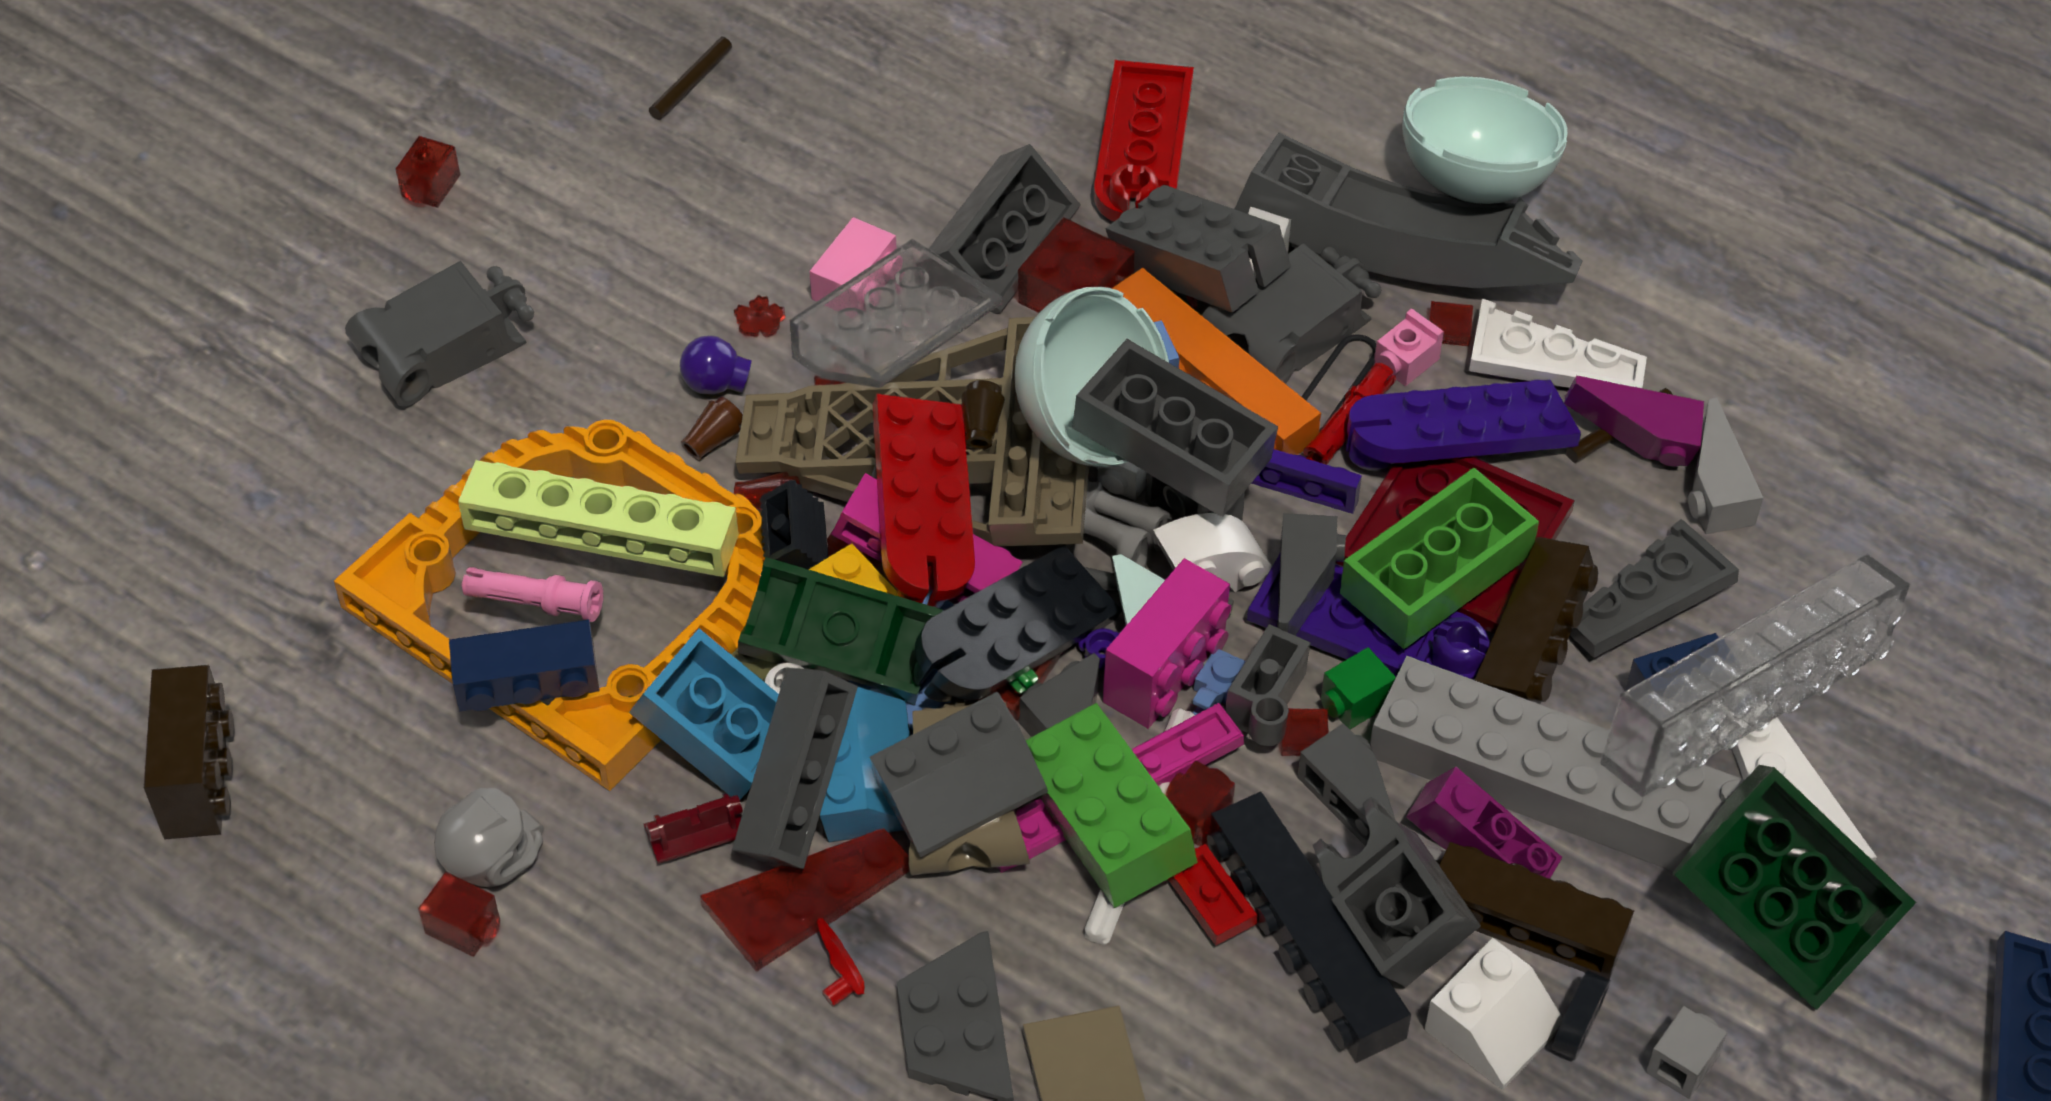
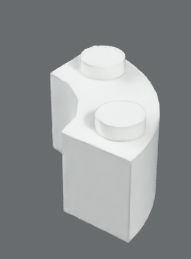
M1216 513L1195 514L1174 520L1153 530L1162 552L1173 570L1185 558L1228 582L1234 592L1245 586L1259 583L1272 568L1245 523L1232 515L1225 514L1221 517Z

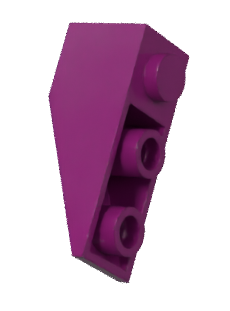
M1456 766L1427 782L1406 815V818L1444 849H1447L1450 842L1463 847H1475L1485 855L1509 864H1520L1531 872L1549 879L1563 858Z

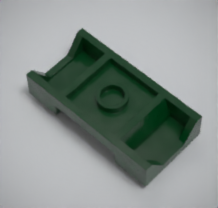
M766 557L746 625L738 640V653L775 664L787 661L813 670L826 671L834 676L872 687L871 691L905 700L906 703L915 705L922 683L919 685L915 684L913 671L917 662L915 641L927 621L943 612V610Z

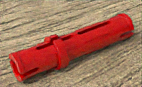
M1375 363L1360 384L1352 386L1347 391L1345 401L1322 427L1317 436L1304 448V456H1308L1307 459L1328 465L1334 454L1348 439L1347 424L1353 404L1364 397L1384 394L1396 382V375H1392L1393 370L1383 363Z

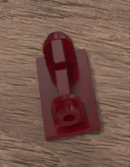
M725 793L722 794L720 799L697 805V807L689 810H681L662 817L659 815L653 816L654 821L644 823V828L657 863L660 864L735 840L743 810L738 795L729 797Z

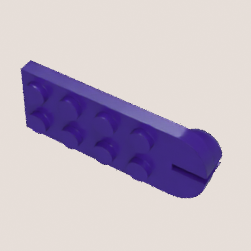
M1532 380L1505 384L1493 383L1482 386L1451 387L1424 391L1412 390L1409 392L1364 397L1355 402L1350 409L1347 424L1349 436L1346 451L1349 452L1351 461L1360 468L1379 471L1388 468L1393 463L1575 447L1579 444L1581 432L1551 380Z
M1280 554L1253 599L1247 613L1248 621L1266 628L1269 624L1275 627L1278 624ZM1335 565L1334 580L1296 634L1297 637L1310 642L1311 646L1344 659H1348L1369 647L1395 677H1397L1406 656L1475 680L1490 646L1488 635L1483 627L1473 618L1455 611L1407 648L1403 649L1340 594L1343 567Z

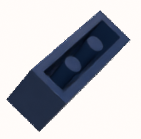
M589 620L449 639L452 681L459 712L469 710L484 711L491 707L517 703L531 704L538 700L565 696L579 697L585 693L600 691Z

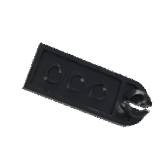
M1062 545L928 620L915 641V656L917 659L913 671L915 684L923 683L933 669H937L938 672L924 691L927 698L937 702H948L958 698L966 700L983 698L1083 640L1090 632L1112 623L1122 612V609L1069 549Z

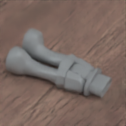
M1088 479L1084 533L1107 542L1116 549V555L1122 554L1146 568L1150 559L1151 549L1156 552L1162 551L1153 530L1177 520L1176 515L1160 507L1144 506L1114 497L1103 490L1101 482H1090ZM1098 512L1114 517L1127 525L1103 517Z

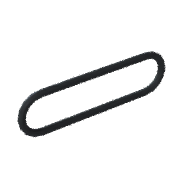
M1361 334L1345 337L1337 345L1301 397L1305 400L1309 398L1345 345L1352 341L1366 342L1373 349L1371 358L1351 387L1360 384L1375 363L1376 342L1370 337ZM1345 395L1339 402L1335 410L1332 412L1328 420L1341 407L1342 403L1345 401Z

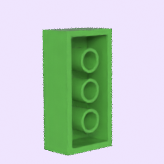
M1472 468L1345 559L1340 594L1399 646L1405 649L1526 560L1536 540L1539 520L1477 469Z
M1097 703L1026 740L1048 789V792L1037 797V799H1042L1045 809L1055 824H1058L1062 829L1064 838L1114 908L1198 863L1191 829Z

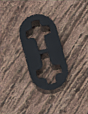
M1589 970L1586 971L1560 1024L1552 1050L1573 1059L1577 1058L1606 997L1611 982L1610 979Z

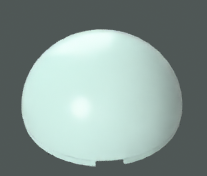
M1480 77L1443 78L1436 80L1435 87L1421 91V88H1417L1408 98L1404 109L1402 125L1404 142L1410 159L1420 174L1431 185L1451 197L1482 204L1514 200L1528 194L1541 185L1553 173L1563 156L1567 143V126L1563 117L1550 103H1546V107L1528 98V90L1506 82Z
M1086 287L1074 290L1058 297L1045 306L1027 328L1019 345L1015 363V389L1022 414L1035 435L1048 448L1067 460L1094 467L1117 466L1129 461L1072 428L1076 395L1126 339L1131 340L1169 363L1164 342L1148 313L1143 308L1137 309L1128 299L1123 297L1124 293L1106 287Z

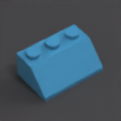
M861 687L857 688L820 812L828 842L904 830L877 784L869 757L910 736L905 700Z

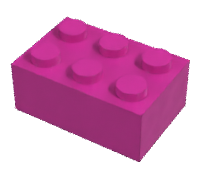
M1183 558L1106 649L1103 703L1147 729L1152 726L1159 716L1166 717L1173 709L1181 689L1185 685L1192 686L1195 683V678L1203 668L1205 660L1210 654L1214 655L1218 649L1222 650L1228 639L1229 633L1225 628L1226 620L1231 612V605L1228 604L1230 584Z

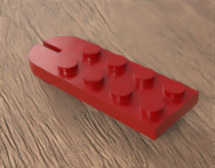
M1115 60L1094 183L1095 205L1106 218L1116 221L1123 212L1129 210L1131 198H1136L1135 208H1138V203L1148 197L1151 191L1162 185L1175 189L1178 188L1194 67Z
M877 394L872 407L882 566L887 578L896 587L899 597L923 603L930 585L934 590L927 605L940 608L946 600L957 597L965 590L975 570L962 404Z

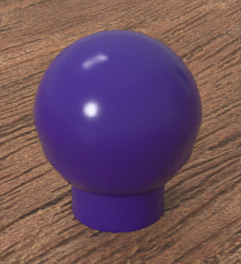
M701 336L691 341L683 350L680 358V372L685 383L692 390L700 394L715 395L724 392L726 389L742 393L752 360L737 356L731 344L717 336Z

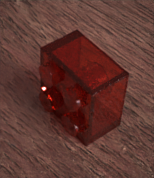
M1063 217L1018 269V303L1039 313L1049 303L1071 291L1086 287L1113 288L1134 274L1135 251Z

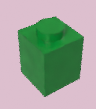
M1367 647L1324 672L1321 702L1331 717H1338L1351 730L1380 712L1396 677L1372 650Z

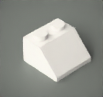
M1492 938L1430 1001L1425 1031L1503 1091L1557 1034L1563 1017L1533 968Z

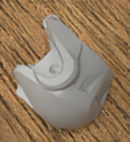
M479 788L471 792L458 804L450 807L440 818L434 840L435 855L445 870L463 882L482 887L503 885L532 866L543 842L542 833L544 827L528 811H520L512 798L499 789Z

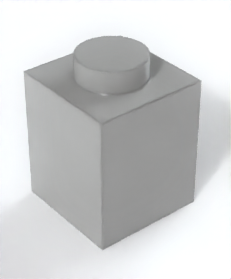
M1683 1006L1654 1047L1646 1073L1690 1099L1720 1056L1728 1032L1721 1029L1710 1017L1695 1013Z

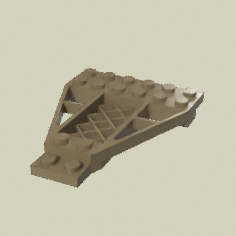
M1035 317L1009 318L1008 328L843 384L810 385L790 393L746 395L735 460L739 474L782 472L785 482L796 480V484H802L804 489L848 502L864 474L866 473L871 476L876 465L874 433L866 438L859 431L873 421L872 404L877 394L962 404L961 395L966 391V386L970 382L977 380L994 382L1001 387V394L1005 398V403L998 423V433L995 432L992 447L973 452L966 446L969 484L992 483L989 522L984 524L972 520L973 534L994 546L1083 544L1089 466L1067 460L1048 448L1029 427L1017 399L1015 389L1016 356L1021 340ZM1006 350L1003 378L950 380L951 368ZM939 373V380L915 381ZM842 413H859L848 422L840 416ZM851 438L858 445L842 456L835 449Z

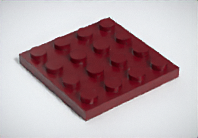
M1472 456L1394 463L1346 536L1344 560L1472 468L1477 469L1539 520L1536 538L1542 537L1555 540L1571 515L1575 500ZM1527 559L1459 608L1457 612L1473 618L1483 629L1495 634ZM1335 562L1341 566L1344 564V562Z

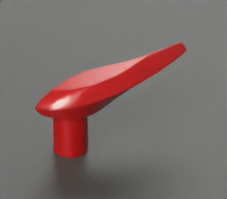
M818 918V928L829 952L830 963L840 977L822 991L826 1000L834 1007L851 993L856 995L864 994L865 984L858 968L841 940L823 918Z

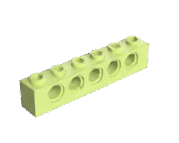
M475 460L458 500L463 526L466 530L720 577L725 575L739 536L736 507L725 506L719 502H703L682 498L675 494L665 495L648 492L631 486L621 487L599 483L588 478L577 479L555 475L544 470L533 471L511 467L499 462L489 463Z

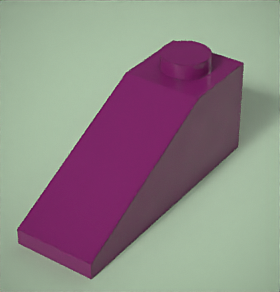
M1576 375L1565 395V405L1608 432L1644 458L1660 461L1667 466L1682 465L1688 467L1701 447L1704 401Z

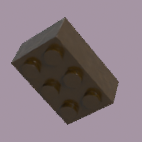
M209 665L153 669L151 673L144 790L164 840L221 835L222 816L229 815L230 797L228 788L224 787V776H231L232 758L230 749L226 748V738L233 737L234 720L231 709L224 710V688L222 683H215Z

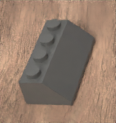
M1028 144L1001 155L919 260V264L944 293L992 313H1000L1081 204L1032 145Z

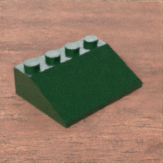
M1758 765L1728 797L1673 872V875L1815 1010L1830 997L1917 903L1775 767Z

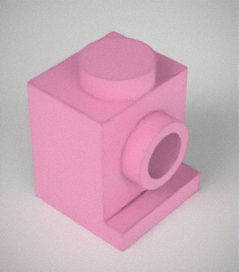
M1411 308L1406 312L1403 321L1377 340L1375 363H1383L1393 370L1392 375H1396V380L1407 386L1440 359L1444 331Z

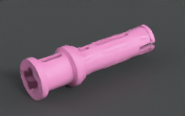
M469 567L466 570L468 575L464 574L462 591L465 596L483 597L541 607L547 615L558 616L562 612L580 615L583 620L594 622L602 608L603 587L598 581L591 580L587 584L566 581L565 577L560 575L550 576L546 580L514 574L485 571Z

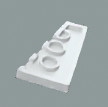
M1482 298L1469 371L1526 381L1551 380L1553 385L1570 388L1576 375L1643 388L1646 356L1595 338L1590 342L1578 339L1572 334L1573 330L1556 325L1554 330L1533 323V316L1517 310L1514 315L1496 309V303Z
M1772 709L1726 715L1723 726L1743 779H1746L1758 765L1775 767L1875 862L1877 856Z

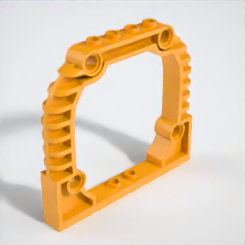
M604 419L594 422L587 429L566 426L564 427V433L551 434L545 430L529 432L528 438L505 441L501 444L500 449L494 453L488 452L480 461L489 463L499 462L511 467L533 471L544 470L555 475L577 479L588 478L599 483L621 487L631 486L638 490L665 495L675 494L682 498L703 502H719L725 506L736 507L739 533L725 572L727 581L713 602L645 667L633 664L618 667L611 672L607 678L606 686L599 688V692L585 693L579 697H558L549 705L538 700L531 704L517 703L489 708L592 780L611 791L662 740L632 716L629 711L697 629L700 628L730 654L738 648L740 634L746 625L757 592L765 557H763L765 551L762 549L765 544L762 543L764 537L761 536L763 530L761 529L762 517L760 512L746 497L741 494H733L720 486L711 475L700 473L688 466L679 455L674 452H666L653 444L644 433L640 431L634 432L615 420ZM472 468L462 475V479L456 485L449 486L437 502L433 501L429 504L419 518L412 513H408L334 580L341 608L452 684L449 638L431 627L430 608L433 593L443 591L454 581L456 574L453 563L454 556L480 533L464 529L458 503Z

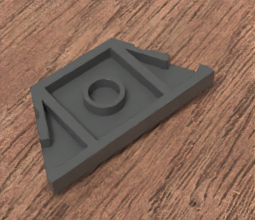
M985 931L980 932L897 981L908 1076L910 1079L926 1084L944 1085L950 1091L969 1096L970 1091L995 1098L997 1101H1014L989 932Z

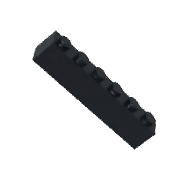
M1260 791L1211 813L1210 834L1207 835L1209 849L1218 861L1223 860L1230 870L1231 879L1255 908L1257 923L1266 935L1271 933L1278 943L1280 957L1285 967L1290 972H1297L1304 983V992L1312 1008L1316 1011L1321 1009L1329 1021V1030L1336 1045L1342 1050L1346 1048L1355 1063H1358L1406 1040L1411 1013L1387 977L1380 974L1331 900L1333 897L1263 793Z

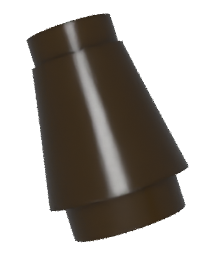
M977 380L970 382L966 386V391L961 395L966 445L972 449L985 450L992 447L1005 398L1001 394V387L998 384L986 380Z

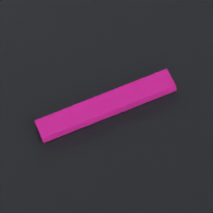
M1217 703L1131 750L1159 786L1166 782L1171 784L1244 745V735L1221 704ZM1041 798L1016 811L1017 821L1029 860L1066 840L1062 829L1058 824H1055L1045 809ZM1017 865L1002 866L997 868L1001 873H1003Z

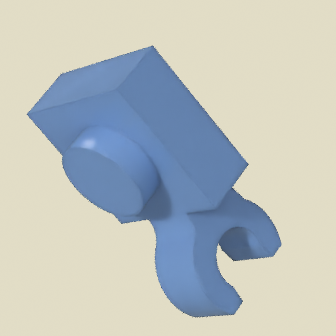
M1220 649L1214 655L1211 654L1195 678L1194 690L1197 691V694L1192 703L1197 706L1193 711L1195 715L1217 703L1226 705L1228 689L1246 661Z

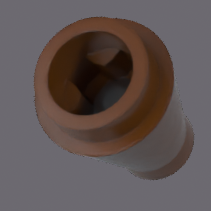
M719 397L715 402L709 401L688 435L681 441L683 448L693 458L700 460L706 453L740 432L743 415L731 401L724 397Z

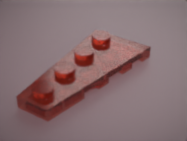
M882 828L808 855L804 869L779 866L700 895L701 906L757 972L819 931L818 918H823L829 925L909 873V855L886 829Z

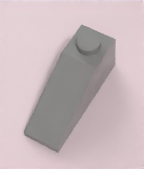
M1718 398L1709 399L1702 424L1701 447L1697 454L1692 492L1688 495L1691 515L1699 519L1705 534L1756 525L1763 501L1762 493Z

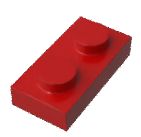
M1203 844L1195 849L1198 863L1172 876L1168 880L1212 942L1217 946L1257 924V913L1208 846Z

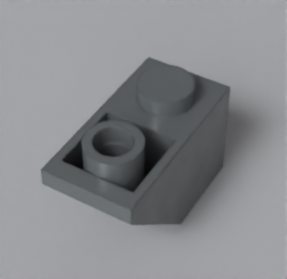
M1093 653L1081 661H1073L1060 674L1043 684L1037 683L1031 686L1020 697V725L1031 737L1096 703L1099 689L1100 658Z

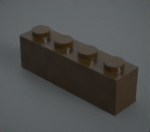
M1542 537L1536 538L1475 681L1538 704L1548 700L1552 689V676L1556 666L1562 665L1567 655L1570 633L1573 628H1578L1581 623L1584 600L1587 593L1593 592L1597 585L1598 567L1593 564L1589 546Z
M1453 842L1449 843L1439 866L1481 925L1476 930L1477 932L1586 973L1589 970L1607 979L1611 978L1627 938L1634 910L1622 906L1614 899L1600 898L1578 890L1568 882L1554 881L1533 873L1520 864H1509L1490 857L1475 847H1463Z

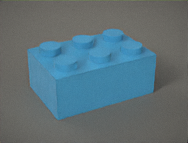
M698 628L643 693L629 713L728 795H738L739 799H741L751 788L779 694Z

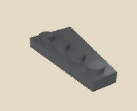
M1680 519L1671 527V534L1663 541L1657 539L1646 549V556L1634 566L1628 564L1618 573V580L1609 588L1602 587L1583 604L1581 623L1578 628L1572 629L1570 636L1595 658L1737 583L1739 569L1684 520Z

